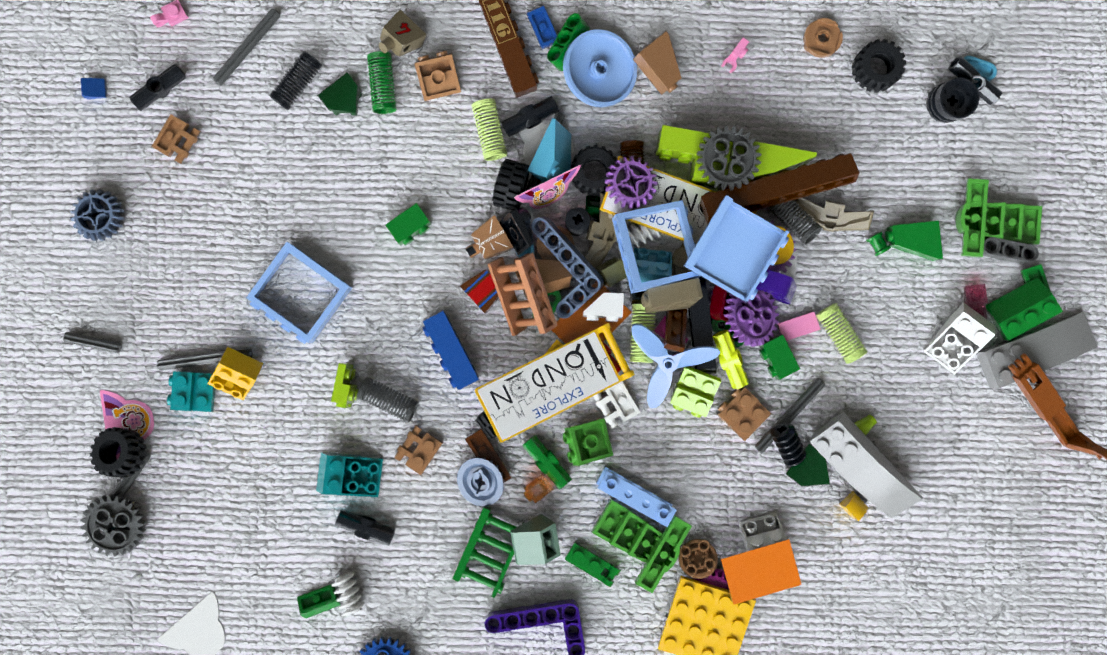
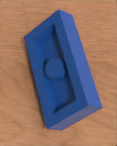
M542 6L528 12V20L541 49L552 46L557 38V34L545 7Z

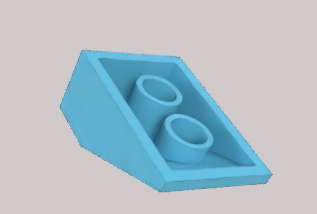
M552 118L528 168V171L542 183L571 169L572 134L556 119Z

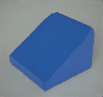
M80 79L82 97L88 100L107 98L105 79Z

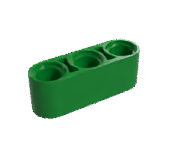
M574 13L567 18L547 54V59L559 71H563L564 55L571 42L582 33L590 31V26L578 13Z

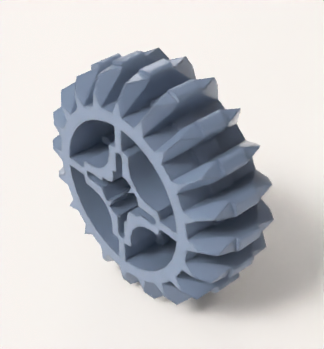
M92 189L90 193L83 192V198L77 197L78 204L72 203L76 208L70 211L74 214V217L70 219L75 222L73 227L78 229L77 233L83 235L84 238H91L93 241L98 239L104 241L106 237L112 238V233H118L117 227H123L119 223L120 220H125L124 217L120 216L125 211L119 209L123 204L117 202L118 198L114 195L112 196L108 191L104 192L99 189L96 192V190ZM100 201H104L108 205L109 210L103 209ZM86 220L92 222V225L95 226V230H92L88 226Z

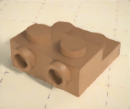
M447 50L437 52V57L429 58V55L417 57L418 61L414 63L424 101L461 92L452 53L448 54Z
M743 387L732 392V398L728 402L724 401L718 407L719 412L716 415L743 441H746L771 413L747 388Z

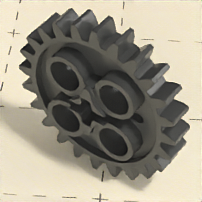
M726 125L723 132L718 127L716 134L710 131V138H703L705 144L700 143L699 148L703 151L696 153V155L701 157L696 163L702 164L698 171L704 170L705 173L702 175V178L708 176V184L714 181V188L720 184L723 191L726 186H729L730 191H732L734 185L740 189L742 187L741 182L747 185L749 183L747 178L754 179L755 176L752 172L757 173L759 171L755 166L761 164V161L756 160V158L761 156V153H756V150L760 147L759 145L753 146L756 139H748L750 132L743 135V128L736 132L735 126L729 131ZM732 141L733 145L730 153L732 160L728 164V175H725L727 158L725 157L729 153V142ZM716 143H722L725 146V150L719 151L716 148ZM735 147H743L744 154H738ZM719 162L722 166V170H715L713 168V163ZM732 166H739L741 168V173H734L732 170Z
M112 493L108 498L106 495H103L100 499L97 498L93 503L87 506L88 509L83 512L86 517L80 520L85 523L80 529L86 530L82 537L88 536L89 538L86 544L92 542L91 549L98 547L99 554L105 550L106 556L112 552L114 557L119 552L121 555H124L127 551L131 552L134 547H137L140 544L139 541L144 538L142 534L146 531L141 526H144L147 522L141 520L145 514L138 513L141 507H134L136 501L129 503L128 496L122 500L121 494L115 498ZM103 511L107 512L108 517L103 515ZM122 515H125L128 521H125L122 518ZM99 529L103 530L105 535H102ZM119 533L124 535V539L119 537Z

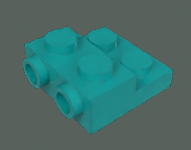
M173 371V375L169 376L168 381L169 386H172V392L167 397V405L170 406V410L213 412L215 388L208 384L213 373Z

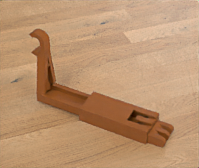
M1023 353L1020 355L1022 361L1017 358L1014 361L1016 366L1012 363L1008 366L1013 373L1012 378L1041 419L1046 420L1064 447L1095 455L1099 460L1102 457L1107 460V449L1097 445L1078 430L1064 409L1066 404L1039 364L1032 362ZM1028 378H1030L1029 381H1030L1031 383L1034 384V383L1036 382V384L1034 385V386H1035L1034 389L1031 387V385H1030L1029 382L1027 381Z

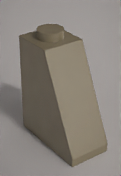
M699 278L646 290L641 297V304L645 307V312L652 313L690 308L703 297Z

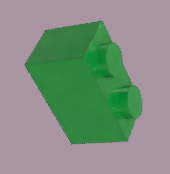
M417 203L385 224L400 246L410 244L414 240V236L419 233L420 235L426 233L430 229L429 226L432 225Z
M778 335L770 339L769 342H765L764 345H759V354L763 360L767 361L769 365L767 369L772 378L775 377V379L780 380L800 370L784 335Z

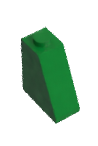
M939 221L887 227L885 238L892 248L931 261L943 259Z

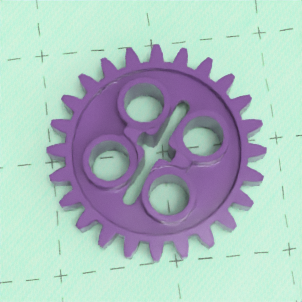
M758 290L754 299H749L748 302H744L730 293L731 298L726 299L729 306L724 307L728 313L724 314V317L729 319L725 324H730L731 327L728 331H734L733 338L739 337L738 343L744 342V346L750 345L751 347L764 345L765 342H769V338L774 337L773 331H777L774 325L779 323L775 319V317L779 316L778 313H775V309L778 306H773L775 299H769L771 294Z

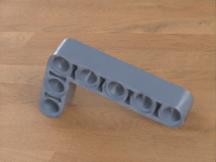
M545 216L533 220L531 224L532 231L580 283L556 306L557 315L561 318H568L603 287L604 279L551 219ZM539 221L545 223L546 228L544 231L539 229ZM552 235L558 237L559 242L557 245L552 243ZM566 249L571 251V259L565 258L564 251ZM578 264H582L585 267L583 274L578 272ZM591 278L597 280V288H594L590 285ZM577 291H580V292L583 293V295H584V299H583V300L577 299V297H576V292H577ZM563 304H567L570 307L569 313L563 311Z

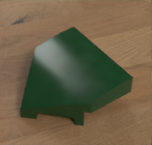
M345 73L317 96L327 109L335 115L346 113L357 116L358 101L362 94L351 76Z
M808 444L805 448L806 458L804 461L791 467L786 475L802 487L830 485L826 459L816 448Z

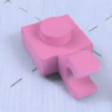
M179 0L161 7L163 13L154 14L150 17L157 28L168 22L171 26H174L188 19Z
M743 37L730 56L723 61L721 67L730 63L732 68L729 73H733L737 67L736 60L738 57L742 59L747 53L748 49L746 47L749 41Z

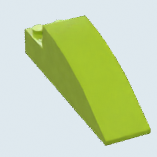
M662 125L655 156H659V159L662 160L678 159V162L683 164L692 162L689 182L703 186H714L715 184L714 181L709 184L707 183L709 180L708 176L702 178V175L705 173L704 170L698 171L702 164L696 163L701 158L696 153L703 151L699 148L700 143L705 144L703 138H710L709 133ZM732 141L729 142V153L725 157L727 158L725 175H728V164L732 160L730 158ZM755 141L753 146H760L756 153H761V156L756 158V160L761 161V164L755 166L759 169L757 173L752 172L755 176L754 179H747L755 181L765 175L772 176L783 170H792L809 163L817 156V152ZM716 143V148L719 151L725 150V146L722 143ZM735 147L738 154H744L743 147ZM719 162L713 163V168L715 170H722V166ZM732 166V170L734 173H741V168L739 166Z

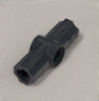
M962 56L956 57L948 67L958 78L962 77L970 81L974 78H980L974 84L979 91V97L989 105L997 102L1003 94L999 88L983 75L981 70L976 69Z
M175 63L157 77H150L146 85L129 98L137 109L142 111L157 99L166 97L172 88L187 77ZM161 84L160 89L155 91L156 86Z
M550 96L535 105L525 106L517 114L502 121L501 124L508 137H511L526 128L531 129L539 125L542 120L559 112V108L555 99Z
M343 509L340 510L335 526L351 531L359 538L372 539L388 546L396 530L377 523V520L371 517L359 516Z

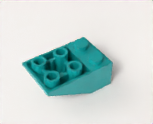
M321 452L316 491L325 495L378 497L383 459Z

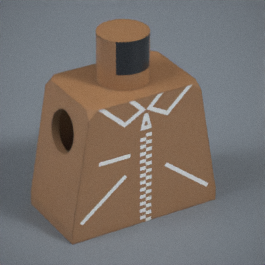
M495 215L471 234L475 243L465 248L470 258L481 253L485 260L514 249Z

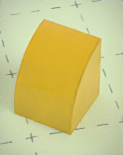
M854 491L839 503L857 521L868 510L867 504Z

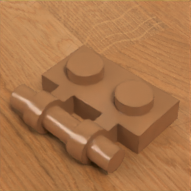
M170 114L151 147L168 157H171L175 151L178 154L174 160L182 164L183 160L189 156L188 152L192 145L198 141L197 137L201 131L193 128L190 134L186 131L190 125ZM182 137H185L186 141L182 148L177 147Z
M415 425L413 430L408 432L407 439L403 445L398 447V452L394 458L401 461L404 455L407 456L409 459L405 465L419 475H422L443 442L428 432L423 438L420 437L419 433L422 429ZM415 441L419 445L414 452H411L409 448Z

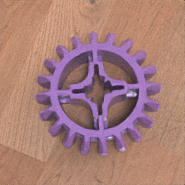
M630 156L628 162L627 158L623 157L622 162L616 160L615 166L611 165L609 167L611 172H607L606 176L610 179H606L604 183L610 185L605 190L606 192L612 191L608 197L610 199L616 198L614 204L621 201V208L628 204V209H632L634 204L636 209H638L641 204L645 206L647 200H652L653 196L651 194L656 193V189L653 187L657 186L658 182L653 181L657 174L650 173L653 167L649 169L646 167L648 161L641 164V157L635 162L634 156ZM624 169V180L616 183L618 172ZM633 169H634V170H637V171L640 172L642 175H640V176L636 175V174L633 172ZM631 179V181L633 180L636 183L631 186L627 182ZM645 182V191L641 196H638V185ZM620 190H626L629 193V196L632 197L624 195L623 193H621Z

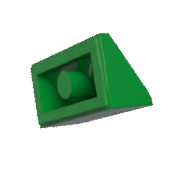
M332 584L298 596L297 601L300 615L304 618H309L340 606V601H336L339 598L338 594H334L336 591L335 587H332Z

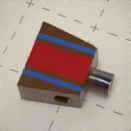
M486 269L460 286L485 314L488 313L499 298L492 276Z

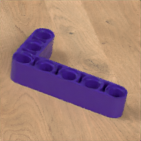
M767 269L768 276L763 283L759 282L756 289L770 293L776 301L790 305L797 288L794 279Z
M573 599L492 611L485 619V628L490 633L563 622L568 654H585L579 606ZM573 606L576 610L574 613L568 614L565 612V608ZM553 609L556 611V615L549 617L546 611ZM534 612L537 614V618L530 620L527 614ZM510 615H515L518 618V621L515 623L509 622L508 617ZM495 618L499 621V624L492 626L489 620ZM575 625L578 627V631L571 633L568 631V628ZM573 645H579L581 646V650L579 652H574L571 650V647Z

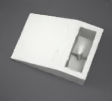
M963 303L944 323L924 349V352L953 374H956L996 335L995 325Z

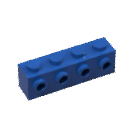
M442 311L423 321L425 326L422 329L427 337H431L433 341L431 346L435 354H440L442 358L440 364L444 371L448 370L451 376L448 379L452 387H457L458 390H461L480 380L446 312Z

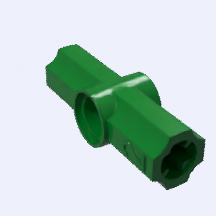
M536 435L522 445L535 460L534 462L545 475L547 474L559 490L572 480L567 471L559 464L560 461L542 444Z

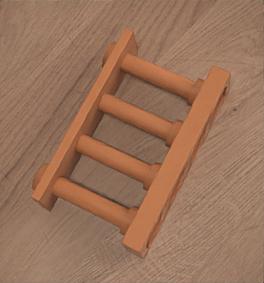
M527 253L516 259L515 264L505 265L503 257L487 264L512 336L527 329V326H537L540 334H546L558 326L533 253ZM519 271L522 282L511 283L508 272ZM525 289L528 300L518 301L515 290ZM521 308H531L534 318L524 319Z

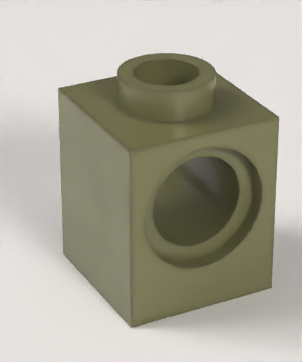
M613 257L596 267V270L604 279V285L608 287L627 278L623 261L617 257Z

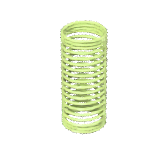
M492 98L481 99L471 105L475 115L474 118L478 128L477 131L481 141L484 160L486 161L501 159L508 155L507 149H504L506 146L504 139H502L504 136H502V129H500L501 123L498 119L499 116H497L496 102ZM495 114V115H493V116H488V117L480 118V117H483V116ZM497 117V118H494V119L482 121V120H484V119H489V118ZM499 127V128H496V129L484 131V130H487V129H490V128Z
M834 303L817 313L816 317L819 321L824 320L821 322V324H824L823 327H826L824 330H828L826 333H829L828 336H831L830 339H833L832 342H834L836 348L839 347L837 350H841L839 353H842L841 356H844L843 359L846 364H849L864 356L868 350L865 349L866 347H863L864 344H862L860 338L852 330L853 327H850L851 324H848L849 321L841 312L842 309H839L838 303Z
M632 304L633 311L631 313L635 315H632L633 318L631 320L634 322H631V324L655 323V321H644L655 320V318L638 317L656 316L655 314H642L646 313L645 307L642 304ZM642 324L646 327H655V325ZM631 339L630 341L632 342L630 344L635 346H630V348H633L630 349L632 352L630 355L634 356H630L629 361L653 363L650 357L643 355L645 353L636 341Z

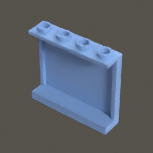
M726 195L684 266L744 302H748L749 299L753 300L758 292L756 287L759 282L763 283L768 276L766 270L769 265L773 266L779 255L776 253L779 248H784L787 244L789 231L781 230L733 202V199Z

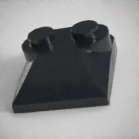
M517 208L509 212L499 222L517 255L522 254L534 242L533 232L530 227L531 215L528 210L523 208Z

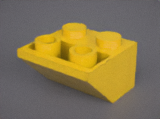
M227 347L208 384L215 389L231 394L235 398L244 400L255 383L263 363Z

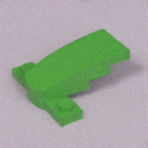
M967 179L965 204L960 206L955 218L958 233L963 234L961 256L983 257L984 239L990 237L1031 245L1040 244L1042 206L1006 204V202L987 203L989 180Z
M610 499L591 532L628 553V555L645 562L635 583L653 593L664 573L676 563L680 546L692 525L674 515L668 527L662 533L631 510Z

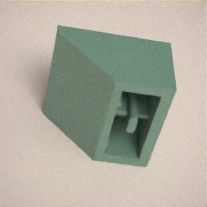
M542 514L510 531L517 565L547 564L561 555L556 523Z

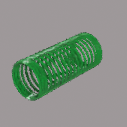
M382 51L369 53L367 55V62H369L368 72L371 86L372 111L377 114H388L397 110L396 98L394 97L396 94H394L395 87H393L395 84H393L394 77H392L394 75L393 67H391L393 65L392 54L389 52L383 53ZM390 94H392V96H379V97L377 96V95H390Z

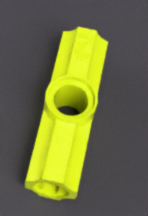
M723 330L714 334L713 340L716 347L720 350L719 361L722 369L726 370L732 388H743L749 384L743 368L741 353L738 348L736 349L730 332Z

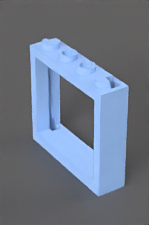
M683 200L618 213L612 218L631 294L701 277L691 270V272L641 283L625 221L676 209L684 238L686 254L689 257L696 243L693 241V228L688 222V209L684 206Z
M286 242L246 298L251 301L250 305L257 310L261 308L266 312L265 316L267 318L282 323L281 328L289 333L293 331L297 334L296 338L305 344L306 342L313 343L353 287L293 244ZM289 253L340 289L308 334L257 298Z

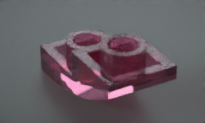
M985 284L965 286L964 303L987 319L985 304L988 303Z

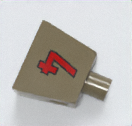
M399 10L383 27L379 48L383 53L391 50L400 57L422 47L427 34L402 10Z

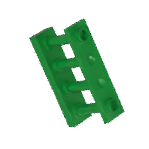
M484 506L452 579L457 582L460 581L461 577L475 580L493 588L491 597L495 598L497 593L501 594L505 585L502 580L512 560L514 550L513 546L486 535L482 529L484 524L489 525V523L508 532L517 527L493 517V514L490 513L491 507ZM477 541L480 543L481 541L509 553L505 564L477 552V549L474 548ZM469 559H475L500 570L501 574L497 582L469 570L470 567L466 566Z

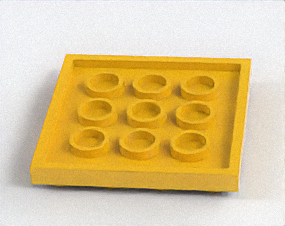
M680 576L658 643V649L676 655H738L756 599L733 605L730 590Z

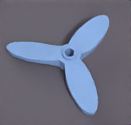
M636 323L631 328L632 336L641 350L658 363L648 385L647 402L650 408H656L664 400L671 385L673 371L677 368L711 361L720 354V350L714 346H697L684 349L683 352L668 351V349L664 348L663 341L646 326Z

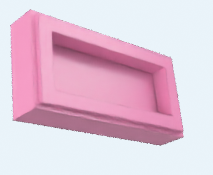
M810 312L777 324L780 335H784L786 341L821 330L815 312Z

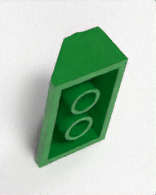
M1038 277L984 306L1002 338L1008 341L1063 312L1054 295Z

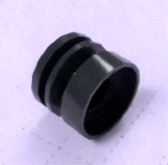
M962 77L953 78L939 84L930 91L926 101L927 110L933 119L941 123H950L966 118L973 114L978 107L980 100L979 91L976 85L969 79Z

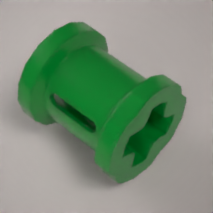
M882 231L866 240L873 247L875 256L891 248L883 239Z

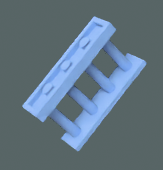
M606 466L596 482L599 485L598 489L668 527L677 509L672 507V503Z

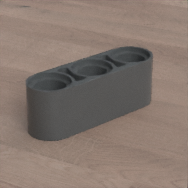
M995 237L984 239V257L1024 264L1035 261L1039 256L1038 249L1031 244ZM986 243L990 244V251L986 249ZM1006 246H1007V247L1009 248V250H1010L1009 255H1007V254L1005 253V247H1006ZM1024 250L1028 252V258L1024 256Z

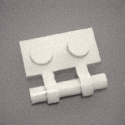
M623 382L606 389L605 391L608 396L604 398L600 393L593 396L597 408L601 409L605 416V422L609 423L611 428L618 426L615 420L618 416L625 422L640 413ZM610 401L616 408V411L611 413L606 404Z

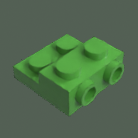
M604 418L564 428L563 440L565 444H568L570 450L567 452L569 462L573 463V466H580L614 456Z

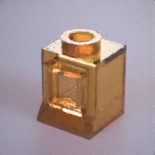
M542 472L524 486L525 492L523 494L529 502L533 500L536 504L553 491L554 487L552 484L550 485Z

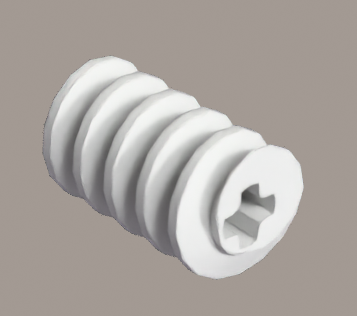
M632 224L630 226L631 231L628 229L632 248L633 245L640 248V241L646 245V238L654 241V234L658 238L661 237L660 232L637 224L638 228Z
M346 572L331 578L336 579L331 586L338 587L334 594L341 595L336 601H343L339 609L346 610L341 616L354 614L360 611L364 605L363 601H358L362 597L361 594H355L359 591L358 586H353L357 580L350 579L354 576V572Z

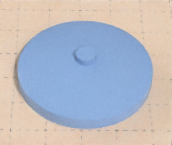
M595 29L582 33L571 42L564 55L563 73L569 89L579 100L594 107H610L624 100L632 91L637 77V64L633 60L635 57L631 48L621 37L607 30Z

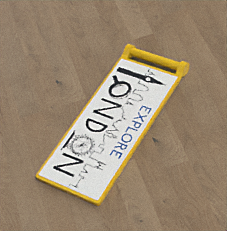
M618 156L617 160L622 162L623 157ZM653 168L650 173L657 174V177L653 179V181L658 182V185L653 187L656 189V193L651 194L653 196L652 200H647V204L645 206L641 204L638 209L683 200L684 206L688 209V222L693 228V241L697 244L707 227V222L700 206L701 196L712 190ZM624 169L618 172L616 183L624 180ZM633 169V172H634L636 175H638V176L642 175L640 172H638L637 170H634V169ZM629 179L627 183L633 186L636 182ZM645 182L638 185V196L644 193ZM620 190L621 193H623L624 195L632 197L629 196V193L626 190ZM612 191L605 192L600 206L601 211L614 216L618 213L637 210L634 204L632 209H628V204L621 208V201L614 204L616 198L610 199L608 197ZM676 209L628 219V221L684 241Z
M609 323L474 390L500 443L635 375L633 370H630L610 330L611 326ZM602 332L624 373L620 376L598 335Z

